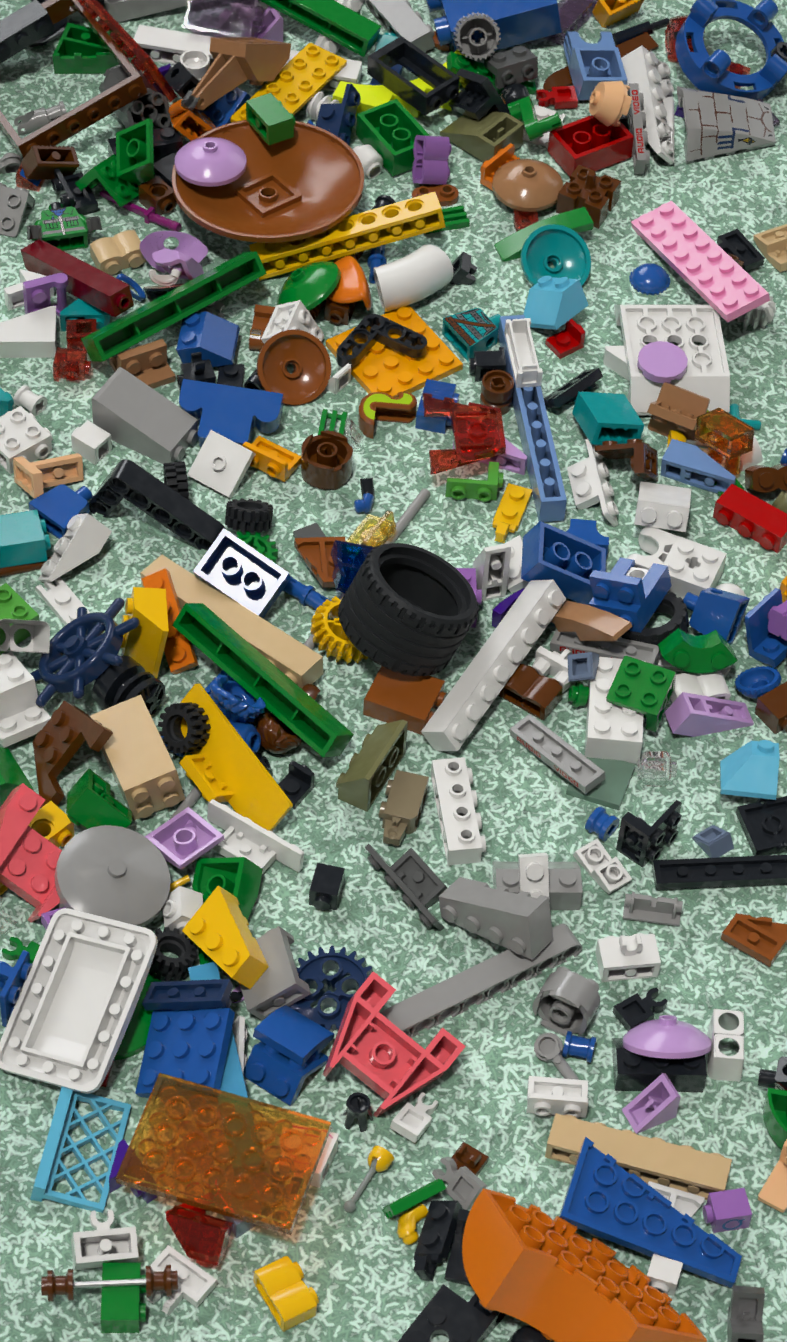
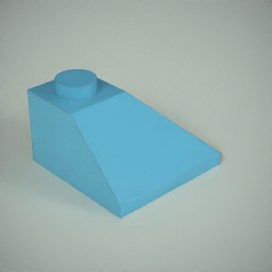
M751 740L721 760L720 793L776 800L780 759L779 743H773L769 740Z

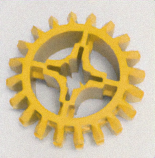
M337 596L332 598L331 601L326 599L316 609L315 615L311 619L310 634L314 635L313 643L319 644L318 651L325 650L327 658L331 655L336 657V663L340 659H344L346 664L351 662L352 659L357 664L362 658L367 660L368 657L352 644L340 624L338 607L341 600Z

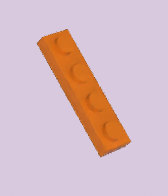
M165 568L142 578L144 588L166 589L169 632L164 652L171 673L178 674L198 666L192 642L172 626L181 611V607L170 572Z

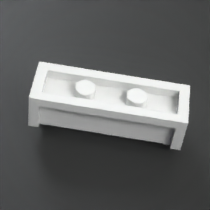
M530 318L513 319L512 321L508 319L505 321L504 335L516 388L536 387L542 384L543 371L539 369L530 330Z

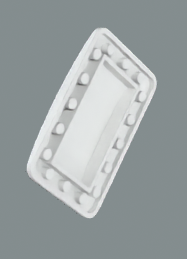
M63 908L54 913L0 1040V1069L80 1093L90 1094L98 1090L119 1049L150 970L158 944L157 936L153 931L148 928L70 908Z

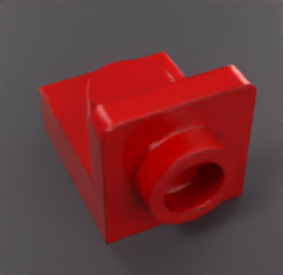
M571 318L566 322L565 330L547 338L545 345L559 359H562L584 347L585 331L581 325Z

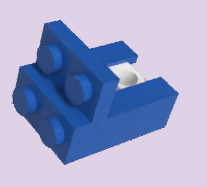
M620 557L610 573L593 570L589 576L593 598L589 605L630 621L632 627L629 631L642 632L672 586L667 565L653 563L651 568L647 570L634 567L635 560Z

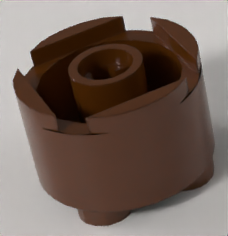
M321 431L320 435L313 437L312 434L308 436L301 448V474L303 480L319 489H340L350 479L352 474L353 448L348 443V439L334 431Z

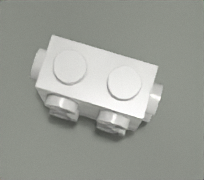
M22 406L8 411L0 417V465L10 475L14 473L13 458L23 456L29 462H34L37 459H44L52 451V434L46 427L43 428L37 422L35 416L32 413H28Z

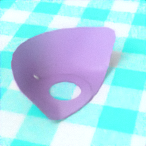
M157 231L147 235L140 242V251L143 257L152 267L165 273V270L162 266L157 265L152 255L153 252L165 248L164 240L168 237H175L179 241L178 247L173 250L193 258L198 263L208 253L207 246L199 239L190 234L177 231Z

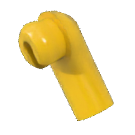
M421 1202L398 1219L397 1234L406 1245H411L418 1240L419 1235L415 1231L416 1223L425 1218L428 1213L426 1206Z

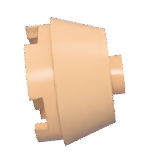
M622 81L599 82L590 96V114L607 127L610 125L620 126L619 120L621 116H627L631 105L632 97L628 96L630 86L625 85Z

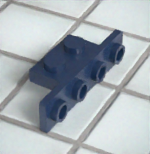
M346 84L342 103L321 104L316 122L317 127L336 135L348 145H350L352 128L356 122L357 107L361 102L360 94L352 84Z

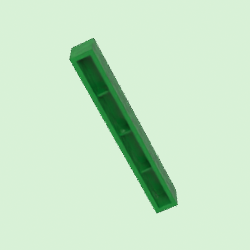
M259 0L362 57H365L375 45L381 29L379 24L334 0Z
M257 251L243 252L83 337L81 340L91 361L103 362L267 273Z
M185 603L172 624L173 627L254 698L258 699L261 697L266 704V708L319 755L326 758L337 757L342 754L354 735L349 729L203 603Z

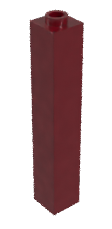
M38 239L21 249L25 269L45 276L57 273L66 274L68 276L66 292L111 316L117 317L134 306L128 284L57 247Z

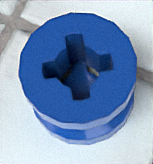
M600 806L588 818L585 829L590 833L595 832L598 834V838L605 842L616 831L620 820L615 815H608L606 809Z

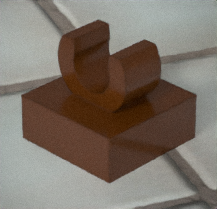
M465 1142L460 1145L451 1157L457 1164V1170L460 1167L466 1166L476 1176H478L489 1159L487 1155Z

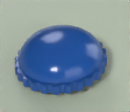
M646 263L636 267L629 277L631 286L637 292L646 295L663 293V291L669 288L670 284L669 274L661 266L653 263Z
M757 666L741 672L734 682L736 689L744 696L758 699L760 696L778 687L782 679L779 671L774 669V667Z

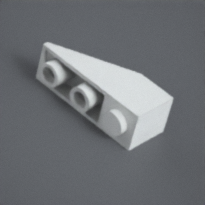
M88 513L73 516L67 524L68 530L64 537L56 542L54 546L55 552L51 559H48L41 568L42 574L38 580L41 582H52L100 553L112 530Z

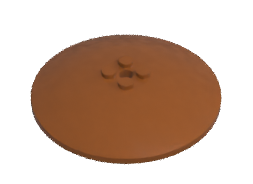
M242 120L214 128L196 139L217 137L238 145L244 151L247 159V166L243 175L226 185L214 187L199 186L181 178L176 172L174 164L172 190L182 211L194 222L209 231L240 241L280 243L315 236L336 226L348 217L357 207L362 197L364 170L357 154L346 142L320 127L295 121L293 138L268 145L247 120Z

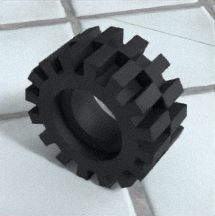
M185 462L164 463V484L189 500Z
M233 499L228 501L226 505L225 525L228 528H233V530H241L240 532H266L272 527L273 506L271 504L268 505L267 502L262 503L261 500Z
M188 702L171 704L170 707L164 709L166 713H161L160 718L163 719V722H158V727H162V731H159V734L164 736L163 742L164 745H167L166 749L169 751L173 750V753H188L199 751L201 749L200 746L206 745L207 742L204 739L210 736L206 732V729H210V724L205 722L209 720L208 715H202L205 712L202 707L198 708V704ZM183 718L188 727L186 737L181 732V721Z
M164 927L163 932L160 928L155 930L154 934L157 936L158 944L148 973L152 975L155 972L156 979L160 980L161 976H163L165 981H170L171 978L174 981H180L181 977L183 979L187 978L189 974L188 968L194 966L198 953L196 952L197 945H193L194 942L190 938L187 939V935L184 932L178 934L179 929L174 928L173 932H170L169 927ZM161 951L172 952L175 955H177L178 958L167 957L163 955Z

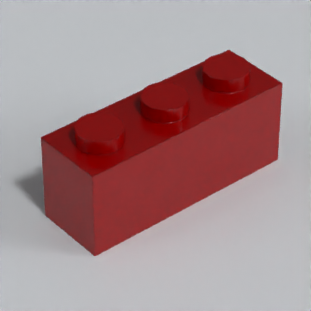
M731 484L715 502L713 518L720 524L730 526L743 537H749L760 543L763 548L771 549L776 553H779L787 544V513L734 484Z

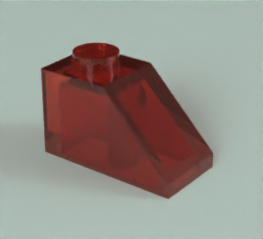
M175 1205L167 1213L166 1220L187 1257L195 1259L199 1265L205 1267L218 1266L226 1255L233 1227L232 1222Z

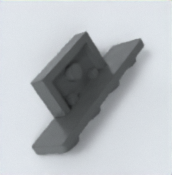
M367 844L365 849L371 854L367 859L377 870L383 868L388 873L384 877L395 890L400 887L404 891V894L401 896L412 909L415 906L420 909L422 913L419 915V918L429 928L434 925L440 931L443 930L445 927L428 908L439 899L438 896L448 887L412 848L390 866L370 844Z

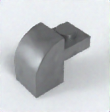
M733 1285L731 1304L728 1307L727 1342H763L762 1315L765 1299L763 1287Z

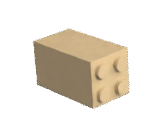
M141 695L89 716L113 732L101 750L128 809L132 811L133 820L149 817L159 810L173 807L185 800L177 770Z

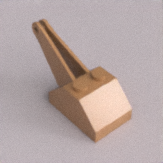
M211 37L209 52L214 61L192 91L193 97L200 98L194 109L204 110L207 106L247 80L252 85H263V81H273L290 58L291 44L261 38Z

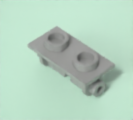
M635 892L625 894L623 919L680 926L683 901H678L677 897H674V899L664 897L652 898V896L635 894Z

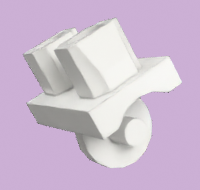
M542 646L536 650L535 661L532 667L539 675L546 676L549 674L553 676L563 687V692L571 685L575 686L576 682L568 681L567 655L573 654L572 651L565 649L561 654L556 651L552 653Z

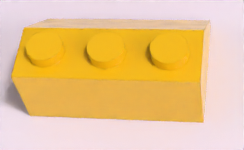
M133 587L131 598H126L125 613L127 615L122 616L121 623L135 617L139 620L140 624L137 628L123 635L122 655L130 656L145 669V672H150L157 678L169 632L166 589Z

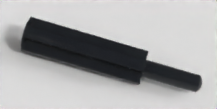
M665 18L651 24L650 21H646L613 33L615 46L647 32L649 35L653 34L652 30L668 25L670 20Z

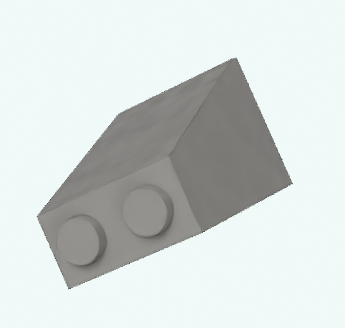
M121 367L114 372L92 397L93 424L110 433L112 441L164 464L181 461L189 445H194L198 440V420Z

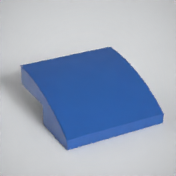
M285 1005L272 1012L254 1028L253 1037L298 1064L303 1065L313 1053L318 1055L334 1038V1033Z

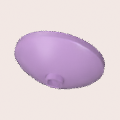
M217 137L193 140L184 145L175 156V169L178 175L189 183L206 187L222 186L237 180L243 175L247 166L246 155L238 145Z
M661 1015L657 1020L646 1021L632 1028L623 1036L622 1042L623 1047L630 1052L665 1059L698 1057L709 1053L712 1048V1042L704 1032L687 1022L678 1021L677 1017L673 1015Z

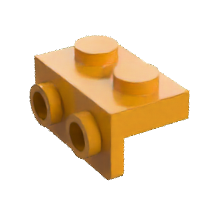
M258 436L252 444L244 442L242 445L256 453L250 464L251 467H255L283 482H286L301 464V456L261 436Z

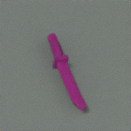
M100 191V195L103 198L117 204L108 191ZM131 202L123 206V208L144 217L147 224L153 222L173 231L179 232L181 230V223L155 214V208L153 207L147 210Z

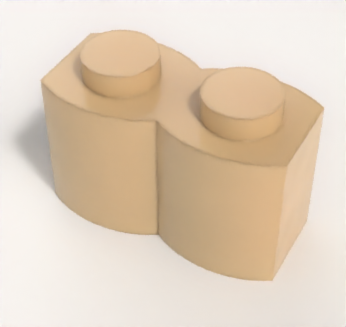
M135 230L123 231L113 237L100 238L90 243V256L97 269L109 275H114L120 270L130 267L137 268L146 262L140 251L141 241Z

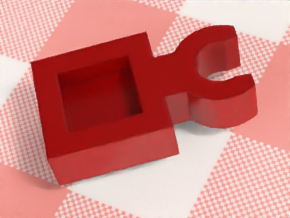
M574 86L552 87L551 91L544 89L536 90L538 106L546 108L549 105H554V109L577 108L578 99Z

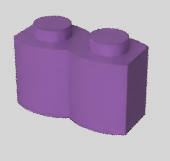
M416 135L413 149V183L445 185L450 176L448 158L452 149L449 137Z

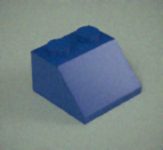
M207 311L193 313L182 320L176 351L183 364L191 362V353L201 352L202 360L210 359L212 367L231 365L234 362L240 328L237 324Z

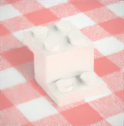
M12 652L0 655V744L3 748L37 734L51 718L43 707L36 705L38 693L35 679Z

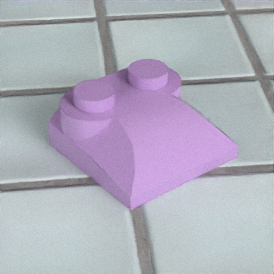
M189 807L145 836L159 849L166 862H170L180 870L225 839L222 833Z

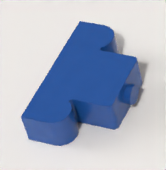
M183 379L179 395L180 408L200 421L198 429L199 447H202L210 430L241 446L244 442L251 444L254 427H257L260 432L265 434L275 432L279 428L284 406L282 393Z

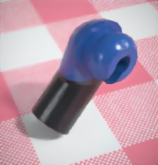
M373 478L360 479L362 499L354 501V508L357 513L364 512L366 514L371 511L375 497Z

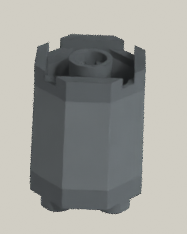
M120 64L106 70L104 82H101L99 86L100 93L129 77ZM136 69L141 75L148 93L118 109L114 114L126 128L148 118L153 119V130L169 127L171 118L168 112L169 104L166 96L158 92L142 71Z

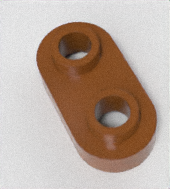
M449 184L421 186L415 188L412 192V198L435 192L441 207L456 204L459 197L458 189Z

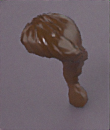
M306 684L302 688L314 700L321 692L317 686ZM264 712L258 716L256 729L261 736V746L265 750L273 754H285L289 750L301 746L302 739L273 713Z

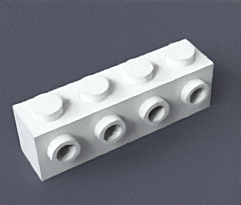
M465 757L432 760L431 780L447 866L480 863L482 852H486L485 836H480L479 829H482L481 814L475 812V807H477L476 790H471L470 784H473L472 769L467 768Z

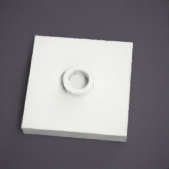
M210 430L187 475L232 498L256 453Z

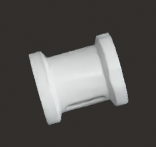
M23 385L14 395V404L18 407L23 406L36 417L45 410L47 398L42 395H36L31 391L30 387Z

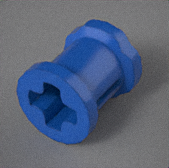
M567 1031L562 1056L565 1058L568 1055L579 1057L591 1063L596 1037L592 1036L588 1039L575 1036L572 1032Z

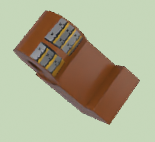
M255 304L254 319L249 337V350L260 351L264 343L261 338L275 307Z

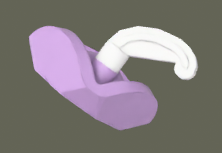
M164 248L153 252L152 256L157 265L162 266L170 274L156 275V271L151 269L149 271V278L156 284L170 286L175 284L179 278L193 280L204 274L202 265L179 251Z

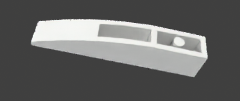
M640 46L621 58L628 80L626 85L638 83L639 93H643L644 97L641 112H645L646 115L643 131H647L648 143L654 151L671 165L674 163V88L670 82L669 75L671 71L669 66L665 62L662 63L652 51L649 52L646 48Z

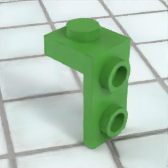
M489 461L487 480L447 478L445 497H452L456 500L467 498L478 499L482 502L496 501L498 488H503L504 473H499V462Z

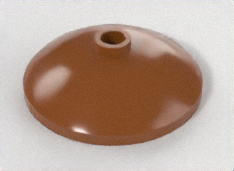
M286 330L269 338L261 348L257 359V375L265 391L283 394L284 404L301 405L316 399L325 390L331 375V361L325 346L314 335L302 330ZM288 364L294 367L293 373L287 371L286 367Z

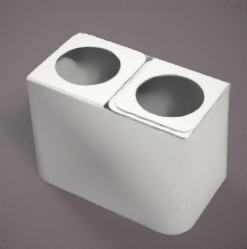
M0 619V628L6 634V640L0 645V651H6L10 648V651L49 653L50 626L47 622ZM22 628L28 630L31 634V642L24 648L18 647L14 642L15 632Z
M714 1009L707 1036L712 1042L711 1051L707 1053V1075L713 1080L740 1082L744 1064V1012ZM725 1038L734 1039L739 1044L738 1053L733 1056L724 1055L719 1050V1042Z

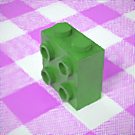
M7 583L0 586V619L39 621V614ZM0 628V645H2L6 640V634ZM23 628L18 629L14 634L15 644L17 645L30 637V632Z

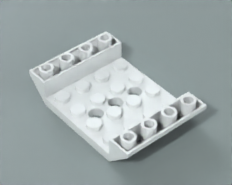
M614 305L616 326H621L630 381L627 398L638 416H652V414L647 413L650 403L657 401L663 383L653 382L642 375L643 372L637 366L638 355L643 346L646 345L645 342L658 341L676 342L677 346L685 352L688 358L686 373L679 380H671L670 384L709 398L710 403L706 415H729V367L720 317L710 305ZM693 342H700L702 345L699 346L694 344Z

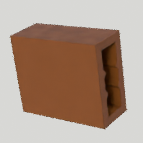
M381 666L364 698L363 715L386 723L405 720L408 721L407 730L423 735L421 733L422 729L447 696V693L444 692L445 681L432 676L400 674Z

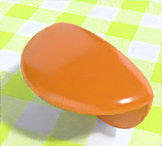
M348 255L339 259L335 264L341 271L340 280L327 298L337 303H353L363 300L367 311H370L372 307L371 293L362 267L352 256Z

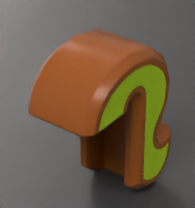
M383 392L369 393L362 398L359 405L358 427L360 432L366 437L373 439L375 420L400 423L412 422L416 418L417 399L408 392H398L397 398Z

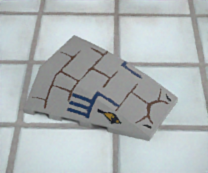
M677 86L678 105L683 107L687 134L684 142L686 164L694 163V160L702 158L704 160L713 159L715 155L724 153L726 155L735 154L736 151L742 149L749 151L775 145L776 140L770 104L749 98Z

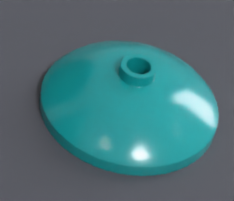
M551 224L536 229L525 240L521 250V266L525 277L532 286L536 285L537 281L544 276L579 279L582 286L590 273L591 256L588 246L578 233L566 226ZM548 261L553 263L554 268L548 266Z

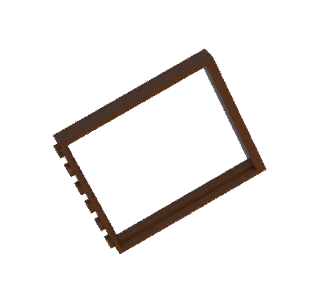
M47 0L41 3V5L48 12L53 24L78 11L129 77L22 139L0 111V128L23 159L33 145L54 147L148 93L141 75L81 0Z

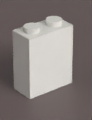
M641 481L634 525L686 532L691 489Z

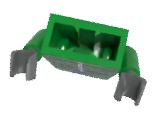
M54 202L49 205V210L41 212L40 220H37L34 225L27 226V240H43L62 251L88 248L87 234L93 233L96 230H102L100 217L86 218L82 214H78L75 207H63L61 203Z

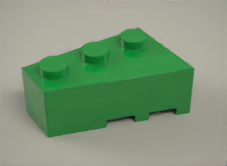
M67 23L52 55L55 74H105L107 69L119 64L91 28ZM107 32L132 64L135 57L133 38Z

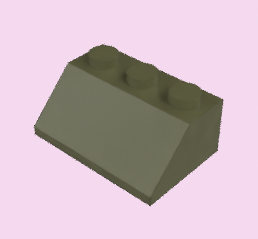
M398 720L377 725L372 734L366 735L359 754L355 753L352 756L349 769L346 773L342 772L337 780L338 799L368 812L405 755L408 721Z

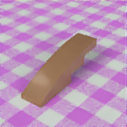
M565 601L550 621V623L555 624L559 632H576L580 641H616L632 627L630 621L590 605L572 601Z

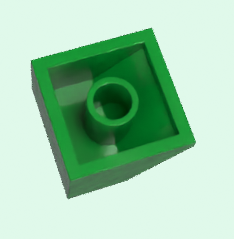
M148 118L116 133V170L118 178L135 185L154 178L153 119Z

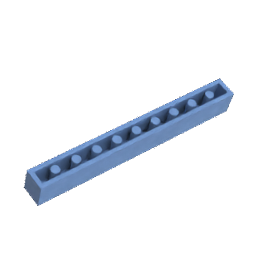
M525 315L500 316L498 340L500 347H504L506 372L513 379L514 375L504 335L505 321L511 319V321L513 319H524ZM514 379L512 403L523 453L528 456L526 467L531 489L533 490L532 494L538 521H563L567 499L541 386L516 388Z

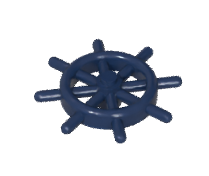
M116 598L105 613H88L85 607H79L77 609V618L65 625L50 640L49 653H42L39 669L30 673L35 679V683L42 679L47 684L36 699L38 707H44L55 692L68 693L73 691V696L76 699H81L84 696V686L94 680L96 681L97 677L110 665L120 666L123 663V658L117 655L123 642V635L137 628L140 622L135 617L120 625L114 621L115 616L125 604L122 598Z

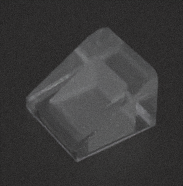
M347 418L345 420V437L348 439L350 446L352 445L353 453H364V434L351 418Z

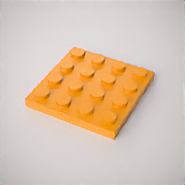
M409 305L389 311L381 316L425 336L427 339L426 354L420 358H412L376 342L360 362L351 368V375L368 394L383 392L397 398L398 392L412 393L423 388L426 379L438 381L462 370L463 363ZM354 328L326 340V347L335 357L337 348ZM392 333L388 335L389 337L394 339L401 337V335L397 333ZM358 338L354 340L357 343L367 342V340L363 338Z

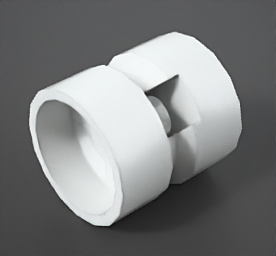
M191 49L182 53L180 57V62L199 81L210 67V58L202 50Z

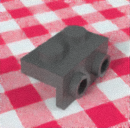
M516 46L512 50L496 52L492 56H488L487 59H484V66L495 75V86L498 89L538 77V58L525 46Z

